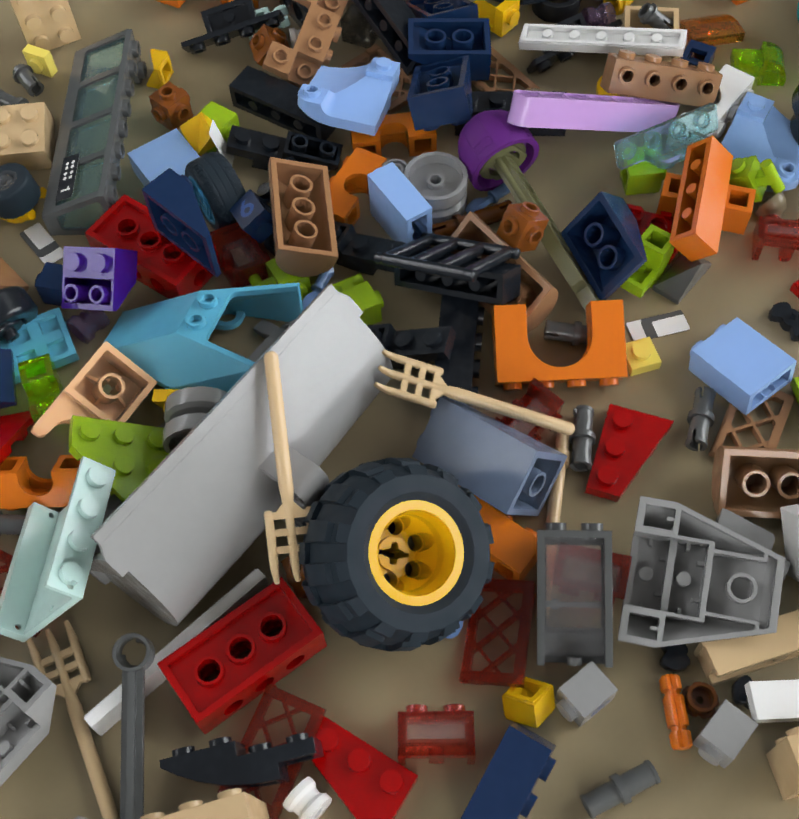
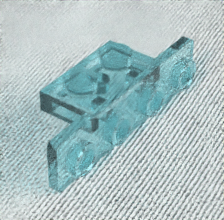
M709 103L616 141L614 147L617 168L623 170L640 162L647 161L660 169H668L675 166V163L685 160L688 145L709 137L706 135L718 130L717 105Z

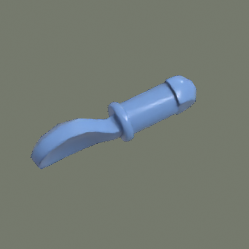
M502 183L495 189L489 190L487 197L472 200L466 206L465 211L467 213L469 211L474 212L486 207L490 203H497L499 199L510 193L506 184Z
M333 267L319 274L315 284L311 286L313 291L302 300L303 310L327 286L331 277L334 276Z

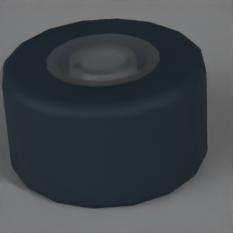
M7 163L0 166V217L3 219H14L23 216L38 203L41 196L40 187L24 165Z

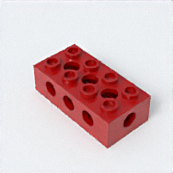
M125 194L85 232L90 247L138 251L137 281L168 299L197 292L213 277L212 273L155 230L147 206ZM213 244L217 260L219 263V267L221 268V263L217 253L216 245Z
M280 577V584L276 585L273 582L158 662L157 665L195 723L206 735L327 647L323 631L285 580ZM273 630H281L276 636H268ZM251 651L247 657L237 659L240 653ZM220 672L216 679L206 682L212 673Z

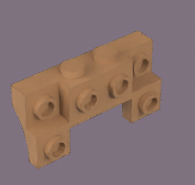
M294 0L309 9L294 48H289L272 40L262 69L277 75L299 88L302 84H309L320 66H323V64L328 66L334 51L329 48L332 42L337 43L343 28L338 25L348 0Z

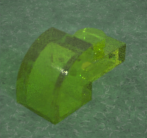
M763 41L760 49H732L730 55L731 66L756 77V85L784 86L786 81L783 51L779 46Z
M49 353L18 363L21 384L27 394L30 415L34 423L37 422L63 391L62 383Z

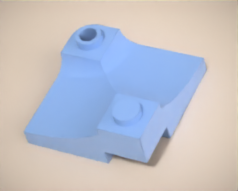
M374 57L371 63L358 67L337 68L321 65L309 84H302L298 91V106L307 116L319 123L375 136L391 107V96L399 83L400 62L391 61L386 57Z
M747 92L721 144L733 155V159L755 155L760 163L765 159H771L785 185L783 191L795 189L799 184V145L791 133L790 120L773 106L775 101ZM770 185L766 188L767 192H773Z

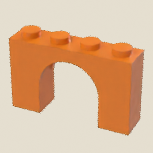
M623 299L590 301L586 305V350L577 363L565 367L548 365L538 359L531 350L527 333L526 304L493 306L491 317L495 386L503 385V391L522 390V384H535V389L554 388V383L567 382V388L586 387V381H599V386L619 385L618 380L628 377Z

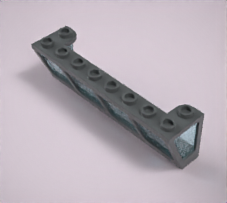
M132 29L123 30L75 52L42 212V219L50 236L85 235V232L118 200L116 184L117 181L121 180L120 159H124L125 156L123 141L124 138L128 137L127 117L131 116L130 97L135 94L134 83L141 84L143 78L147 77L146 63L141 61L140 43L138 40L135 41ZM80 153L72 197L55 202L63 159Z

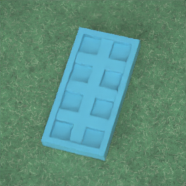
M60 307L41 313L27 324H23L17 331L20 336L13 342L8 343L5 339L0 341V349H11L13 352L15 384L80 360Z

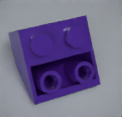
M64 246L61 308L117 312L136 283L138 251L119 248Z

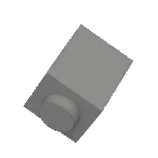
M591 661L558 688L555 697L558 701L556 706L567 721L572 722L574 720L581 727L614 699L618 689L598 666Z
M725 699L693 741V745L699 748L698 753L704 760L714 766L720 765L725 769L735 759L759 724Z

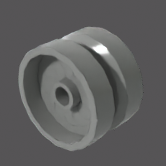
M434 151L416 156L406 165L405 177L432 206V224L452 218V215H463L465 213L468 173L466 166L459 158L449 153Z
M206 386L187 387L177 390L167 397L164 408L166 425L163 430V447L166 453L169 454L223 398L227 393L226 391Z

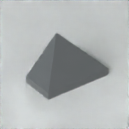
M681 254L653 285L652 290L678 305L707 272L712 263L704 258L691 262Z

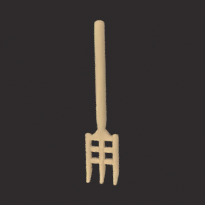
M385 349L382 351V354L387 358L404 365L403 373L381 365L378 367V370L386 376L401 381L399 389L378 382L374 383L377 389L387 395L432 409L437 406L436 399L446 396L464 404L565 435H572L575 431V426L571 422L462 388L447 386L441 377L444 373V369L395 354ZM412 368L419 369L417 377L410 375ZM426 372L433 374L432 382L425 380ZM408 384L415 385L414 394L406 392ZM423 388L430 390L428 398L421 396Z
M269 351L264 354V365L278 487L282 504L276 512L265 511L264 522L269 566L274 584L278 585L280 584L279 554L289 553L294 579L296 582L301 581L298 554L300 544H297L296 535L307 534L309 523H306V526L295 527L294 518H306L311 506L302 509L294 502V487L279 359L276 352ZM285 519L286 528L275 530L274 520ZM287 536L288 545L277 547L276 538Z
M65 620L64 625L71 646L60 651L50 628H47L45 633L52 655L41 659L32 638H29L27 644L33 665L49 680L53 681L60 678L61 683L56 685L55 696L65 698L67 711L103 819H120L89 725L84 720L85 713L82 704L77 696L81 684L90 682L92 677L78 637L69 620ZM74 655L75 660L65 665L64 659ZM55 664L56 669L46 673L45 668ZM79 669L80 674L70 679L68 673Z

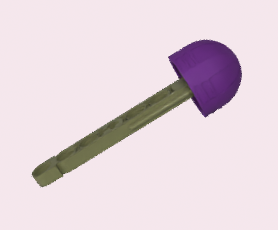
M489 110L476 114L465 124L458 139L459 159L466 166L469 180L474 188L479 191L493 190L502 183H505L517 203L532 202L540 208V212L549 219L541 241L586 311V305L590 301H599V298L566 244L560 230L524 176V173L532 166L538 156L539 145L527 127H520L507 122L509 111Z

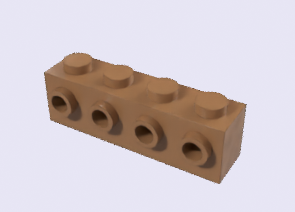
M619 49L618 53H608L600 84L607 93L713 109L723 77L721 73L714 69L715 65L706 62H698L697 66L688 65L689 61L681 58H672L671 62L663 61V57L648 53L645 55V58L637 57L635 52Z

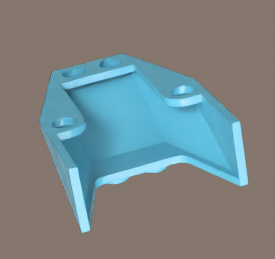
M300 283L201 290L127 310L121 314L105 341L109 342L158 382L157 385L165 389L206 386L228 392L255 362L209 342L208 340L213 330L235 329L242 324L245 316L284 322L296 319L303 311ZM233 314L236 316L233 320L228 322L219 320L223 315Z

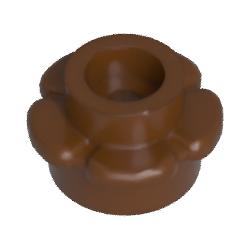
M694 682L691 686H686L681 693L684 695L687 713L692 717L710 718L716 712L715 707L719 705V697L715 689L705 682ZM697 697H700V698L703 699V703H702V704H699V703L696 701V698H697Z

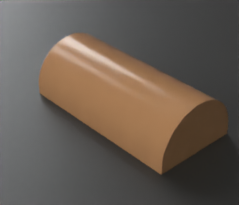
M270 157L268 175L276 263L282 271L293 276L311 277L322 274L331 269L339 257L328 166Z
M469 211L451 236L509 246L482 219ZM456 250V251L452 252V254H456V253H458V252H460V251H459V250ZM481 255V256H479V257H477V258H482V259H483V258L487 257L488 255ZM520 256L517 260L510 259L506 261V263L521 265L520 296L504 305L526 304L527 333L538 327L551 313L558 300V290ZM479 301V304L485 307V310L491 314V310L496 304Z
M719 446L714 457L711 484L712 501L716 514L719 515L721 509L725 508L741 517L781 519L780 507L799 504V450Z

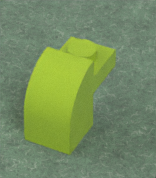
M653 224L646 229L641 238L647 261L620 288L641 298L649 287H653L664 272L675 248L669 243L671 235L669 232Z

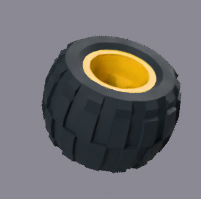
M390 457L362 463L356 468L341 473L322 490L324 495H322L319 501L312 503L310 511L302 523L303 526H306V523H309L307 534H304L303 542L298 543L300 544L298 552L299 564H302L305 580L302 581L303 589L309 602L313 606L320 608V614L323 615L321 618L339 635L348 637L361 646L391 652L412 651L423 644L432 645L456 632V629L460 628V621L467 620L474 615L484 600L480 595L483 586L492 579L495 562H490V544H493L494 540L491 526L483 522L479 513L482 508L481 504L469 489L458 486V479L431 464L421 465L420 461L411 458ZM392 522H394L395 524V531L393 534H391L388 530V527ZM410 536L415 545L412 550L407 543ZM379 550L389 551V553L394 554V557L379 554ZM407 563H410L412 566L409 577L405 573ZM386 573H387V574L389 575V577H390V584L387 582V580H386L385 577H384V575H385Z

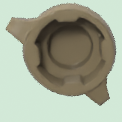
M783 192L774 193L758 206L755 215L761 220L773 221L782 217L783 212L787 209V199Z

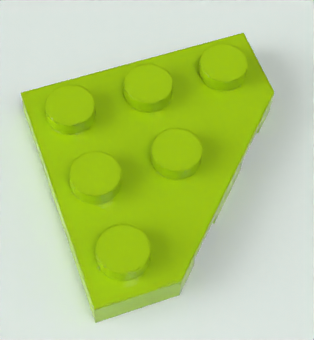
M73 415L70 420L68 452L77 461L85 456L116 470L110 495L115 494L122 502L168 455L163 447V427Z

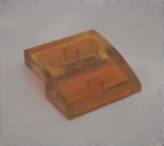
M729 14L679 20V29L687 30L688 43L692 39L716 46L743 42L744 29Z

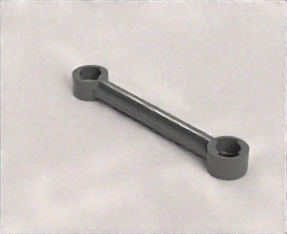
M128 633L121 636L115 642L112 650L113 661L122 670L120 819H140V817L144 816L145 670L154 661L155 648L147 637L137 633ZM133 639L146 647L145 658L137 666L128 663L126 656L122 654L124 646Z

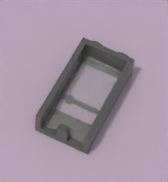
M544 523V530H537V665L545 666V662L567 663L569 666H582V663L588 664L593 661L595 664L613 667L612 531H603V523H581V530H566V523Z

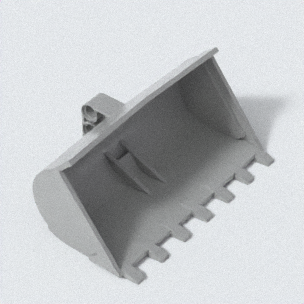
M328 284L296 319L283 324L281 327L262 319L253 328L257 334L265 339L247 358L255 363L124 502L115 494L109 496L103 523L90 536L97 543L89 572L93 577L104 585L112 582L153 615L168 625L178 626L265 530L264 512L268 510L276 512L282 504L278 487L264 365V354L266 352H276L279 359L294 487V502L302 509H305V507L311 506L313 502L321 499L322 495H324L322 490L329 484V478L319 466L380 393V390L374 386V383L378 382L386 385L391 379L380 372L378 367L381 365L393 370L391 360L382 354L385 348L362 321L360 316L363 314V311L350 296L338 292L332 284ZM164 421L159 427L164 428L166 422ZM305 517L294 518L295 527H302Z

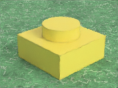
M27 44L22 50L27 65L32 68L34 73L53 78L58 72L49 50Z
M650 336L626 343L627 370L630 376L660 369L662 361Z

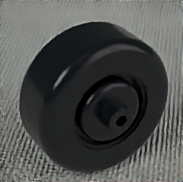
M20 286L0 289V341L5 339L10 343L20 336L17 331L22 325L32 321L38 315L37 305L26 290Z

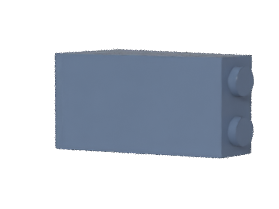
M440 397L436 408L431 410L429 422L424 432L419 436L416 450L412 456L423 464L437 466L452 474L458 479L459 486L469 489L475 496L506 515L539 516L567 459V455L464 403L446 397Z

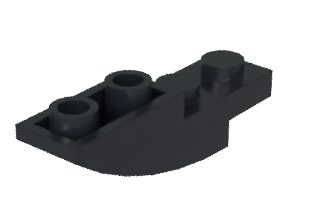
M232 125L225 153L253 160V168L267 171L270 157L286 159L290 156H293L299 162L328 166V171L338 169L343 144L288 131L287 138Z
M334 221L339 256L335 264L372 276L377 269L394 273L393 267L376 264L374 256L377 252L385 253L406 244L405 242L358 234L352 224Z
M391 323L367 325L379 339L385 350L425 363L449 360L457 334L452 326L396 331ZM391 360L393 369H404L403 364Z
M308 733L288 736L285 738L286 744L272 747L270 742L248 747V754H246L245 744L232 741V737L227 736L210 740L208 748L196 751L195 746L175 749L172 751V757L159 760L161 769L197 782L224 787L252 788L290 782L287 766L324 757L321 741L315 737L309 738Z

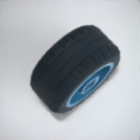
M213 151L189 162L185 168V176L192 182L194 186L193 191L201 212L215 231L224 233L239 226L230 209L246 192L228 160L222 154Z

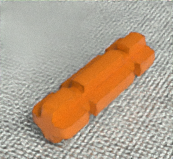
M678 674L662 675L659 679L661 693L665 695L662 701L667 728L671 730L669 734L671 748L673 750L690 749L693 745L691 731L687 730L689 720L684 695L680 694L682 689L680 676Z

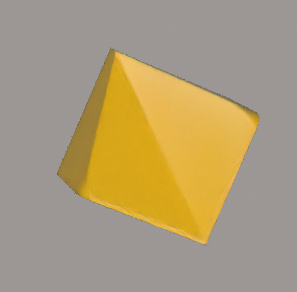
M150 49L154 69L146 86L159 89L170 80L174 71L168 51Z
M202 112L180 126L181 132L199 156L215 147L209 136L212 120Z
M521 676L502 695L505 718L537 729L555 709L553 685Z

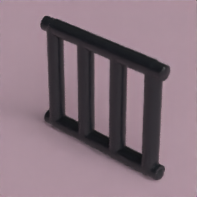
M422 233L420 238L385 253L377 252L374 256V262L393 268L475 282L480 274L510 259L517 260L521 252L519 248ZM435 246L411 258L407 257L427 247ZM456 250L460 251L439 262H432ZM481 255H488L467 267H460Z

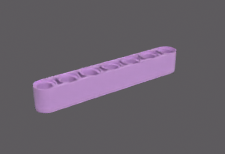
M514 90L507 122L528 128L667 134L668 129L676 120L680 105L678 103L638 97Z

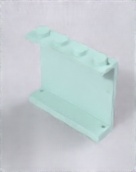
M83 456L80 460L68 505L64 509L57 512L36 502H33L28 507L0 596V635L25 642L83 599L97 543L90 536L103 523L116 470Z

